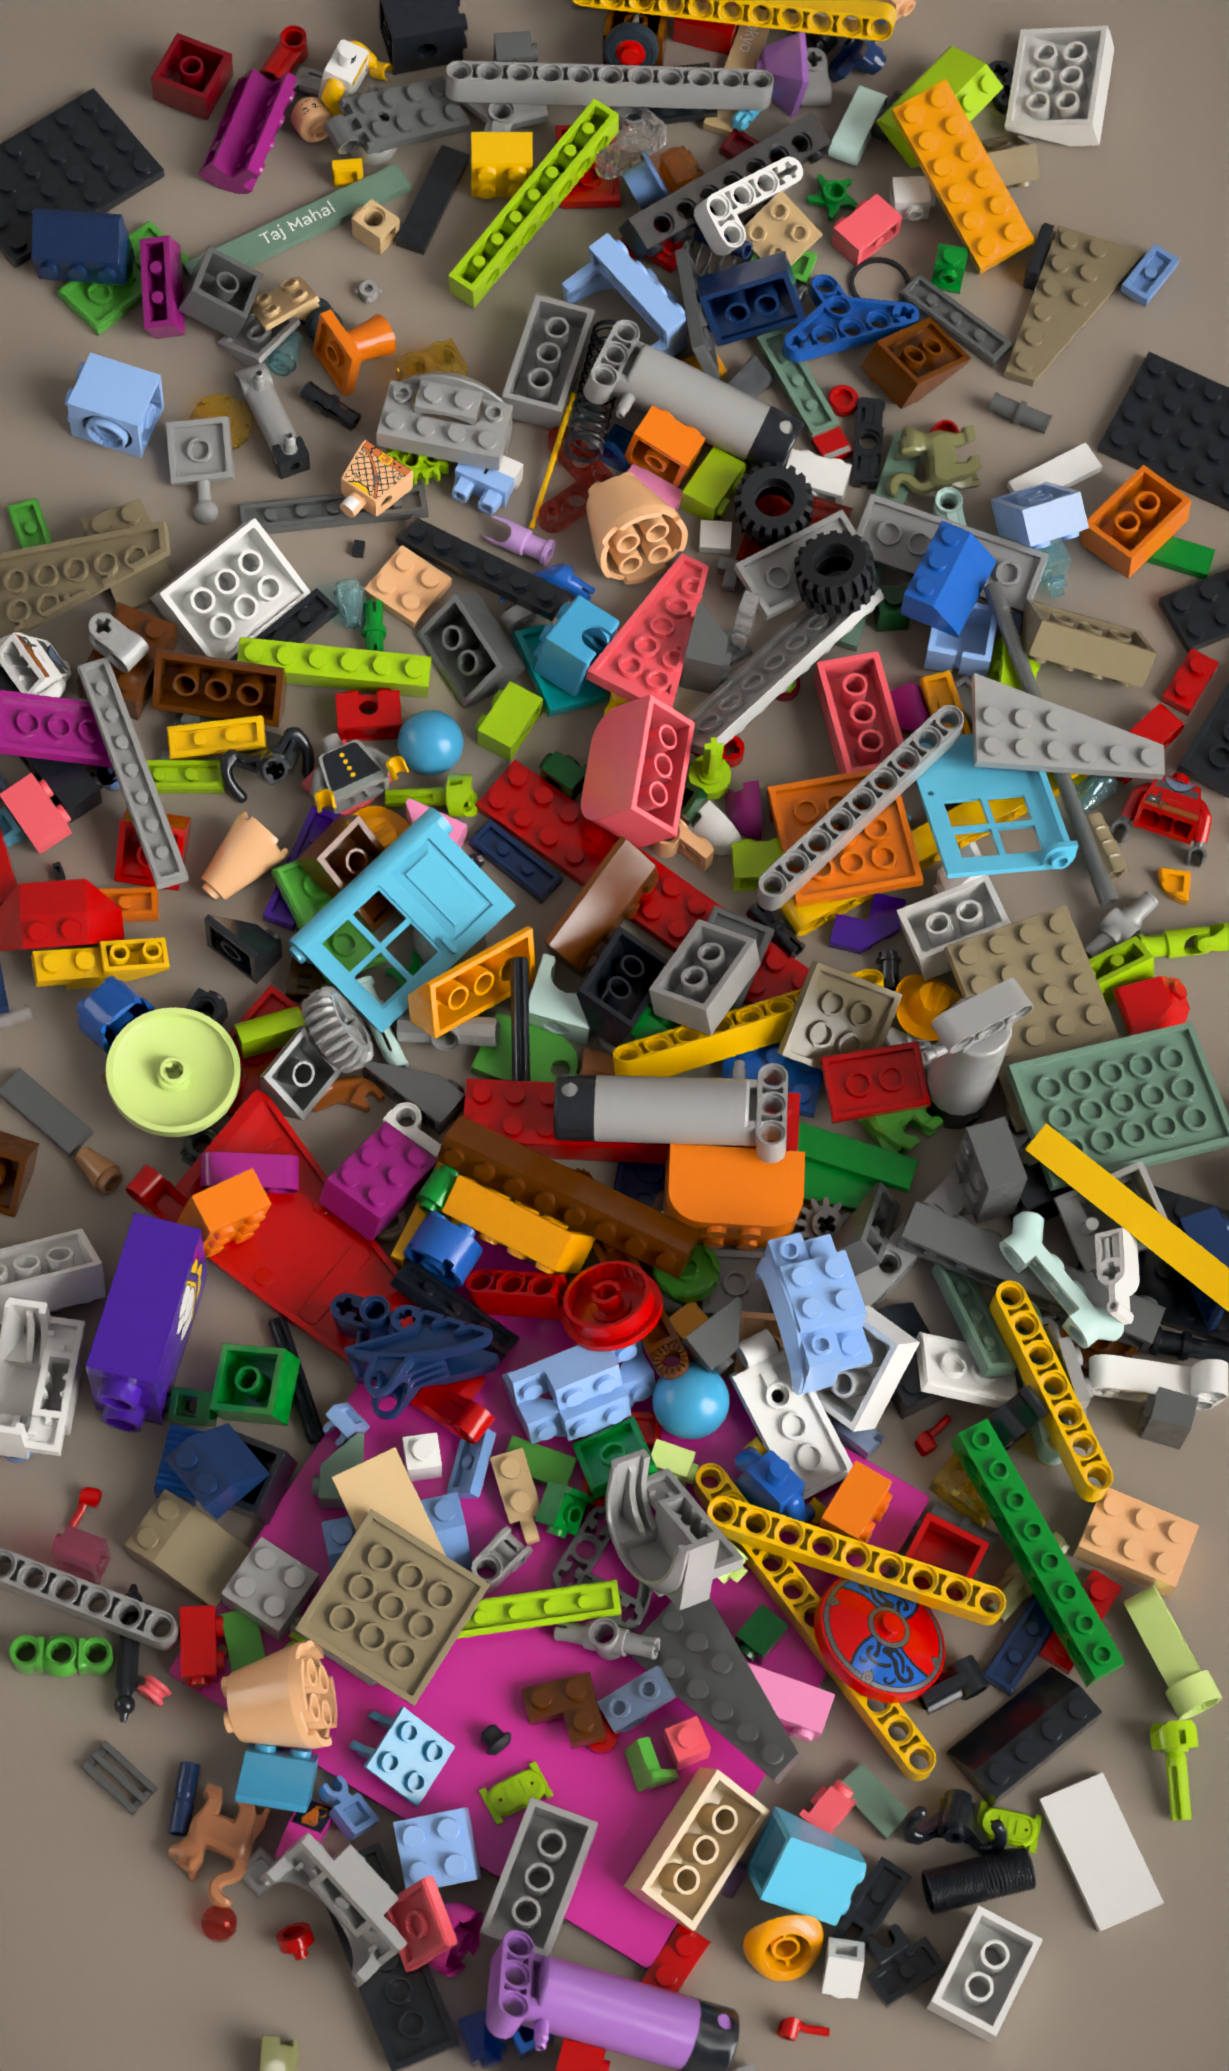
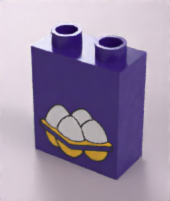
M134 1212L86 1364L95 1408L103 1410L101 1420L113 1428L127 1432H140L144 1421L158 1425L163 1423L166 1413L165 1401L168 1393H172V1387L175 1384L208 1276L201 1229Z

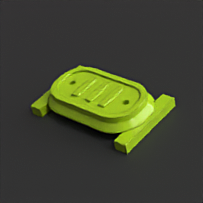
M536 1761L529 1764L531 1769L522 1770L495 1784L489 1792H487L486 1788L479 1790L497 1826L503 1823L501 1816H510L528 1806L531 1797L540 1800L544 1794L547 1799L554 1796Z
M980 1802L976 1822L989 1840H994V1833L991 1828L992 1823L990 1821L1001 1820L1007 1829L1008 1840L1006 1844L1016 1847L1018 1845L1029 1846L1028 1852L1031 1854L1036 1853L1042 1815L1036 1814L1035 1819H1033L1030 1815L1004 1808H987L988 1802Z

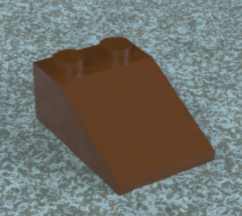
M928 317L876 341L860 368L868 375L872 382L876 383L894 404L903 409L921 400L968 364L971 358L931 317Z
M359 815L339 816L297 860L313 881L322 890L326 891L330 897L334 898L378 857L385 848ZM378 891L353 915L370 932H375L396 908Z

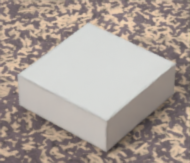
M701 520L699 552L730 555L732 522Z

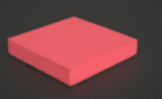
M434 1876L424 1877L397 1894L399 1899L385 1913L386 1919L397 1928L400 1935L408 1942L399 1952L406 1972L417 1970L437 1956L458 1945Z

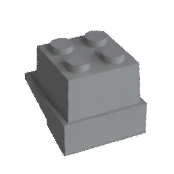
M1143 1160L1111 1173L1112 1176L1168 1219ZM1076 1190L1055 1197L1054 1202L1085 1274L1096 1270L1095 1234L1122 1227ZM1137 1240L1138 1252L1149 1249Z

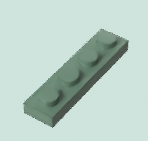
M782 327L758 336L756 344L796 415L803 421V427L809 438L812 440L814 436L839 427L840 423L805 361L792 362L783 356L784 338L788 334L786 328Z
M935 1264L931 1272L982 1376H1011L1017 1366L975 1281Z

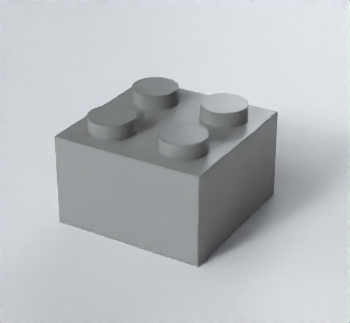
M260 1537L221 1592L222 1604L232 1611L240 1612L258 1624L259 1629L280 1642L290 1629L289 1627L294 1618L301 1613L320 1586L319 1574L271 1542Z

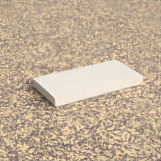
M1103 1772L1038 1800L1098 1932L1161 1906L1164 1903Z

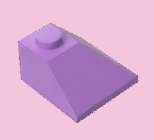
M797 32L764 47L760 59H756L754 69L766 70L773 75L774 84L771 101L790 117L797 116L809 84L805 32Z

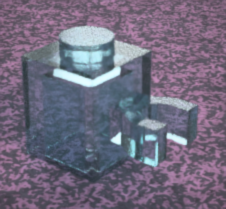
M1057 538L1050 540L1049 546L1036 549L1049 554L1039 584L1047 582L1052 599L1064 596L1063 588L1067 587L1064 576H1067L1071 564V558L1063 540Z

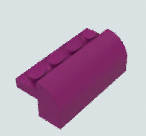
M255 69L240 77L198 175L219 189L236 194L252 192L257 178L264 170L267 154L275 144L274 138L277 130L285 120V111L295 96L293 89L297 78L287 72L272 82Z

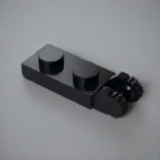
M881 1857L850 1904L848 1911L843 1915L842 1918L844 1920L833 1935V1938L844 1939L847 1929L853 1924L863 1931L858 1940L855 1941L866 1943L869 1937L874 1936L912 1876L884 1857Z

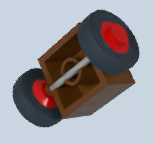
M607 9L603 32V65L663 66L668 38V16Z

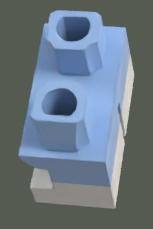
M504 455L499 471L458 463L455 469L452 498L461 503H467L471 494L480 497L478 509L491 516L500 506L506 507L511 493L519 487L523 480V464Z

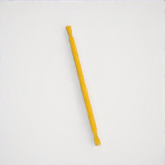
M574 392L570 393L568 406L561 421L533 511V518L528 527L530 530H534L536 526V519L542 507L570 417L572 404L576 397Z

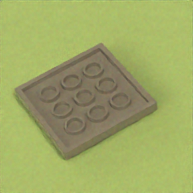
M370 1509L294 1630L415 1706L490 1584L373 1509Z

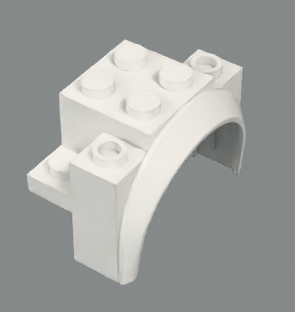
M9 1297L4 1305L0 1333L1 1456L29 1459L30 1452L61 1456L64 1435H70L83 1371L80 1353L86 1324L82 1320L51 1316L48 1303Z

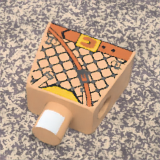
M365 440L341 478V493L346 498L340 504V509L351 518H354L362 508L373 516H379L413 488V471Z

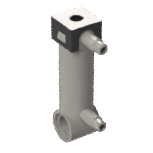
M262 362L261 364L234 372V379L240 396L244 402L247 401L272 453L273 464L281 480L309 470V452L302 437L297 436L274 389L273 380L266 364Z

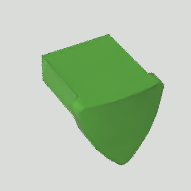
M650 1737L637 1739L624 1750L638 1792L660 1787L680 1779L676 1769L660 1768Z

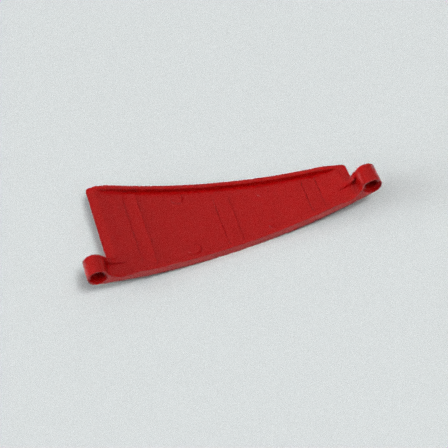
M255 1090L203 1153L233 1152L299 1157L298 1192L289 1194L266 1193L271 1206L265 1213L266 1218L259 1222L260 1227L253 1231L254 1235L236 1244L235 1240H232L223 1245L224 1249L221 1252L208 1258L205 1257V1259L270 1309L285 1317L293 1326L350 1365L345 1347L355 1344L356 1339L344 1336L336 1329L330 1310L331 1302L336 1296L344 1293L364 1298L371 1295H381L389 1302L391 1312L405 1304L416 1307L420 1306L389 1285L399 1270L376 1240L373 1239L370 1242L318 1202L328 1178L271 1098L263 1091ZM201 1155L175 1187L169 1180L166 1181L159 1172L145 1164L125 1187V1191L155 1218L176 1223L191 1196L204 1191L200 1188ZM410 1316L406 1317V1321L403 1318L400 1320L402 1327H408V1323L410 1325L414 1324ZM484 1375L445 1385L422 1387L408 1404L472 1445L479 1441L497 1418L496 1416L493 1417L484 1407L472 1400L485 1384Z

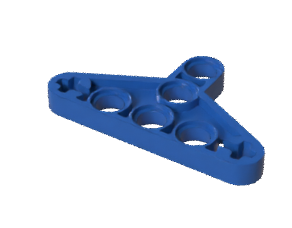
M820 274L812 279L809 292L810 298L817 308L805 318V321L800 322L785 336L782 353L786 359L792 362H803L870 344L917 323L920 313L910 303L848 297L834 277ZM825 286L829 288L831 292H820L818 291L817 287ZM833 307L841 308L845 313L835 314L830 309ZM881 322L885 327L875 328L870 323ZM853 329L858 332V335L851 336L843 330ZM826 336L831 342L822 343L816 337Z

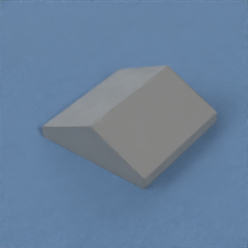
M250 311L246 321L232 339L225 335L218 342V345L245 367L261 364L301 323L298 318L291 317L266 331Z

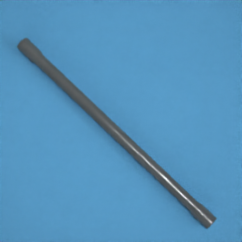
M1000 581L990 583L983 590L992 614L996 617L1022 691L1042 698L1011 615L1010 605L1002 583ZM1053 772L1090 872L1091 883L1101 907L1114 904L1119 899L1111 877L1105 869L1071 774Z

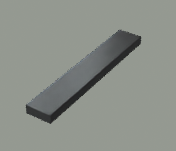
M417 485L413 486L408 493L379 516H373L362 508L354 518L348 517L340 509V504L346 498L342 493L238 504L240 526L256 518L267 534L407 520L411 519L412 516L426 518L428 517L425 486Z

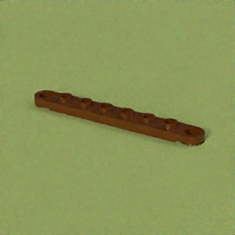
M576 1168L575 1171L593 1179L589 1171L586 1172L585 1169L580 1170V1168ZM595 1239L591 1249L598 1263L626 1261L641 1268L637 1258ZM663 1309L658 1323L649 1334L641 1339V1344L657 1374L664 1379L672 1380L680 1377L689 1369V1359L672 1323ZM671 1356L678 1357L681 1360L677 1367L673 1366V1368H667V1366L662 1364L666 1358Z

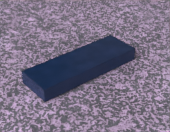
M491 819L468 840V845L481 854L487 861L541 904L563 882L561 875Z
M1033 1595L983 1673L989 1684L1011 1697L1053 1631V1627L1035 1595Z

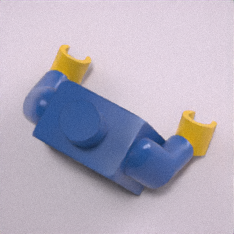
M756 1436L735 1458L736 1468L744 1473L734 1480L733 1483L751 1505L802 1522L813 1521L819 1524L827 1507L822 1505L816 1497H813L805 1505L803 1499L804 1482L790 1469L789 1464L774 1451L769 1450L767 1452L760 1438Z

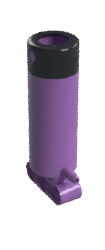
M520 1930L507 1932L491 1958L486 2026L498 2038H511L520 2025L534 2029V2047L538 2051L546 2049L549 2034L681 2071H728L732 2063L740 2031L739 2015L734 2008L534 1953V1943L531 1937Z

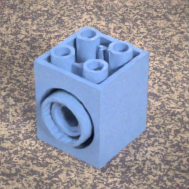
M90 352L86 363L82 362L78 368L77 382L74 389L69 388L65 397V406L68 407L67 422L70 423L71 434L74 437L99 444L106 448L142 458L164 409L161 375Z

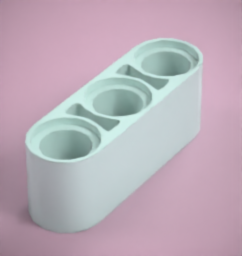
M861 85L858 87L832 139L828 156L855 167L858 165L872 137L873 126L887 104V95Z

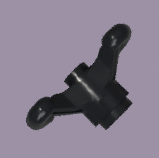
M290 727L283 732V736L277 744L260 751L244 754L234 749L227 750L220 757V773L228 792L239 803H244L247 800V794L240 788L232 772L234 766L255 772L260 779L270 785L285 781L288 777V768L290 767L288 758L295 744L300 747L302 752V776L306 778L314 770L315 765L314 751L309 738L302 729ZM273 761L272 766L266 769V767H269L268 764Z
M961 1789L946 1791L944 1798L940 1799L939 1812L918 1827H915L927 1814L925 1807L917 1806L908 1812L903 1820L901 1829L904 1839L914 1845H921L933 1838H944L949 1843L965 1842L970 1844L979 1855L983 1856L984 1854L988 1855L989 1852L992 1854L993 1851L1003 1850L1008 1840L1007 1829L1001 1820H994L991 1824L994 1840L989 1841L974 1819L975 1804L972 1802L971 1794Z

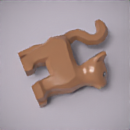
M208 1783L203 1792V1796L207 1800L206 1804L192 1819L187 1836L179 1843L170 1846L168 1856L175 1861L178 1868L189 1873V1880L192 1882L196 1880L202 1867L205 1849L216 1852L231 1860L232 1869L218 1873L209 1882L207 1890L209 1899L215 1906L226 1908L231 1906L232 1900L222 1893V1888L240 1881L247 1871L248 1859L254 1844L264 1832L270 1816V1809H261L253 1804L237 1802L236 1807L239 1813L236 1818L231 1819L220 1814L223 1802V1788Z

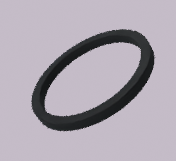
M873 257L862 261L854 268L849 284L853 297L861 298L855 289L854 279L860 269L872 263H885L895 267L903 275L906 285L910 282L907 271L898 262L889 258ZM900 298L896 302H904V300Z

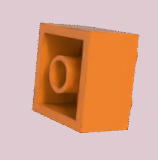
M652 405L634 432L623 460L631 465L635 464L645 468L679 488L693 467L706 438L701 436L700 432L694 427L685 426L674 419L673 415L667 410L658 409Z
M856 1460L821 1517L819 1527L868 1543L876 1525L873 1520L880 1523L889 1508V1503L893 1497L889 1493L892 1481Z

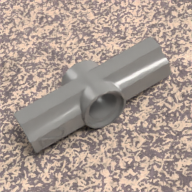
M403 1013L397 1019L396 1034L397 1041L430 1043L440 1051L450 1052L457 1049L459 1045L497 1047L500 1027L499 1019L473 1017L435 1039L410 1022L409 1013Z

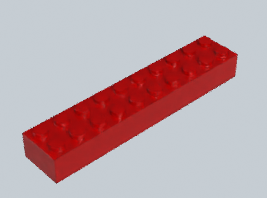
M468 1078L466 1080L465 1118L550 1159L666 1163L670 1144L556 1140L554 1138L553 1125L555 1082ZM788 1093L786 1151H798L800 1093ZM709 1145V1146L740 1147V1148H755V1149H756V1146Z

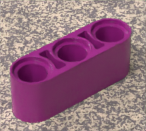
M202 1153L200 1188L206 1190L253 1168L266 1193H296L299 1189V1157L282 1154Z

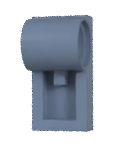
M656 1665L597 1703L613 1732L623 1733L642 1723L647 1718V1715L672 1701L677 1696L660 1666Z

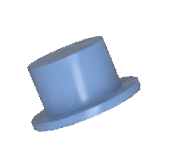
M646 150L641 151L645 158L644 161L622 172L641 211L669 195Z

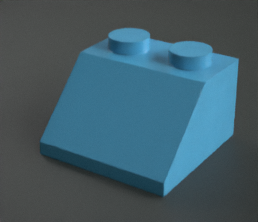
M249 1743L244 1755L235 1802L306 1813L313 1797L319 1755L312 1754V1750L308 1748L291 1747L288 1750L276 1748V1745Z

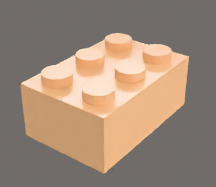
M1109 1488L1101 1500L1094 1502L1073 1558L1144 1588L1155 1585L1161 1595L1169 1598L1177 1585L1199 1525Z

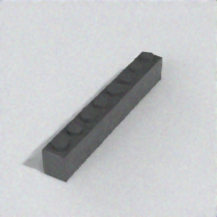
M917 1201L914 1203L895 1247L993 1289H997L1004 1281H1015L1022 1285L1030 1301L1035 1303L1038 1308L1066 1320L1069 1318L1067 1312L1028 1266L1020 1273H1017L1009 1264L1000 1250L999 1244L1004 1238H1002L999 1232L992 1229L982 1230L971 1225V1222L962 1216H950L940 1212V1209L934 1204L928 1202L919 1203ZM1064 1265V1271L1073 1281H1078L1084 1287L1089 1301L1095 1307L1107 1308L1109 1289L1095 1278V1274L1092 1272L1085 1274L1084 1269L1076 1270ZM1132 1294L1129 1296L1130 1312L1134 1316L1131 1324L1124 1325L1123 1333L1116 1341L1129 1347H1136L1139 1351L1145 1353L1153 1344L1166 1308L1158 1305V1302L1152 1297Z

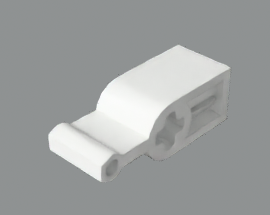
M1123 1227L1096 1233L1097 1277L1109 1289L1107 1310L1123 1325L1131 1324L1134 1316L1130 1312L1129 1296L1139 1286L1137 1239Z

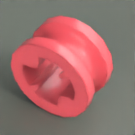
M147 1674L144 1677L145 1684L138 1685L136 1690L150 1703L161 1708L164 1704L163 1698L169 1697L172 1692L159 1680Z

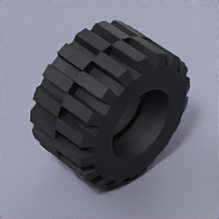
M765 462L762 469H759L757 465L751 468V474L745 473L741 477V484L738 483L736 487L734 518L735 522H738V530L741 534L746 532V539L749 542H752L754 539L757 540V546L764 548L765 544L773 545L809 527V522H811L814 500L813 495H811L812 487L810 482L805 483L806 476L802 472L797 475L795 467L790 465L788 469L783 468V462H777L776 466H771L770 462ZM779 495L785 498L792 508L781 516H768L759 511L755 504L764 496Z
M831 530L830 534L824 535L822 532L817 534L816 539H808L806 547L801 546L798 550V556L794 560V571L802 602L805 601L806 607L810 610L815 608L817 614L823 615L827 613L828 617H835L836 614L847 616L849 611L857 612L861 610L860 605H867L871 601L870 596L875 595L878 578L872 550H870V545L867 541L862 542L861 536L857 534L851 536L849 531L837 533V530ZM834 571H846L838 576H826Z

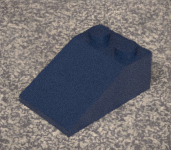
M1217 1206L1179 1219L1177 1227L1229 1268V1221L1225 1215L1221 1216ZM1185 1278L1208 1331L1215 1330L1225 1309Z

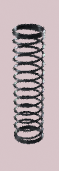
M601 320L596 322L592 329L586 361L581 373L576 400L574 401L572 418L569 422L570 427L567 429V437L563 447L565 453L577 462L593 463L600 460L603 455L604 440L607 438V430L610 426L609 420L612 418L611 411L614 409L613 402L616 398L613 397L612 400L609 399L610 402L604 404L581 403L580 398L584 396L582 389L585 386V379L589 377L587 370L593 367L589 361L593 359L596 362L595 358L599 356H593L592 351L596 350L600 353L601 351L598 348H603L606 342L602 339L608 338V336L598 337L596 333L605 329L612 330L613 327H604L597 330L596 328L603 324L614 325L617 320ZM597 341L603 346L595 347L594 342ZM611 404V408L608 409L604 405ZM584 405H598L603 407L607 411L597 412L585 407ZM582 406L588 411L579 412L578 407ZM609 413V418H605L601 414ZM582 414H594L603 418L604 421L590 420L582 416ZM580 416L586 421L577 422L575 417ZM606 422L607 426L604 428L600 424ZM580 424H593L600 427L602 430L593 431L590 429H586ZM578 425L583 430L574 431L573 426ZM604 432V437L602 438L597 433ZM577 433H589L597 436L600 440H596L587 435H578ZM581 439L594 443L598 449L582 448L572 440ZM571 442L580 450L587 452L600 451V454L594 458H582L573 454L567 444Z

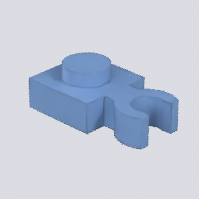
M337 1776L331 1783L336 1792L327 1783L323 1784L319 1789L320 1798L324 1802L333 1805L332 1810L328 1813L349 1842L374 1828L380 1821L359 1792L353 1796L349 1794L348 1784L342 1776Z

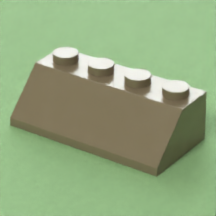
M1027 598L1025 600L1021 642L1028 654V658L1043 664L1046 660L1056 663L1061 669L1070 672L1079 669L1085 671V674L1099 680H1102L1103 676L1111 678L1116 684L1130 688L1131 685L1144 686L1157 652L1140 631Z

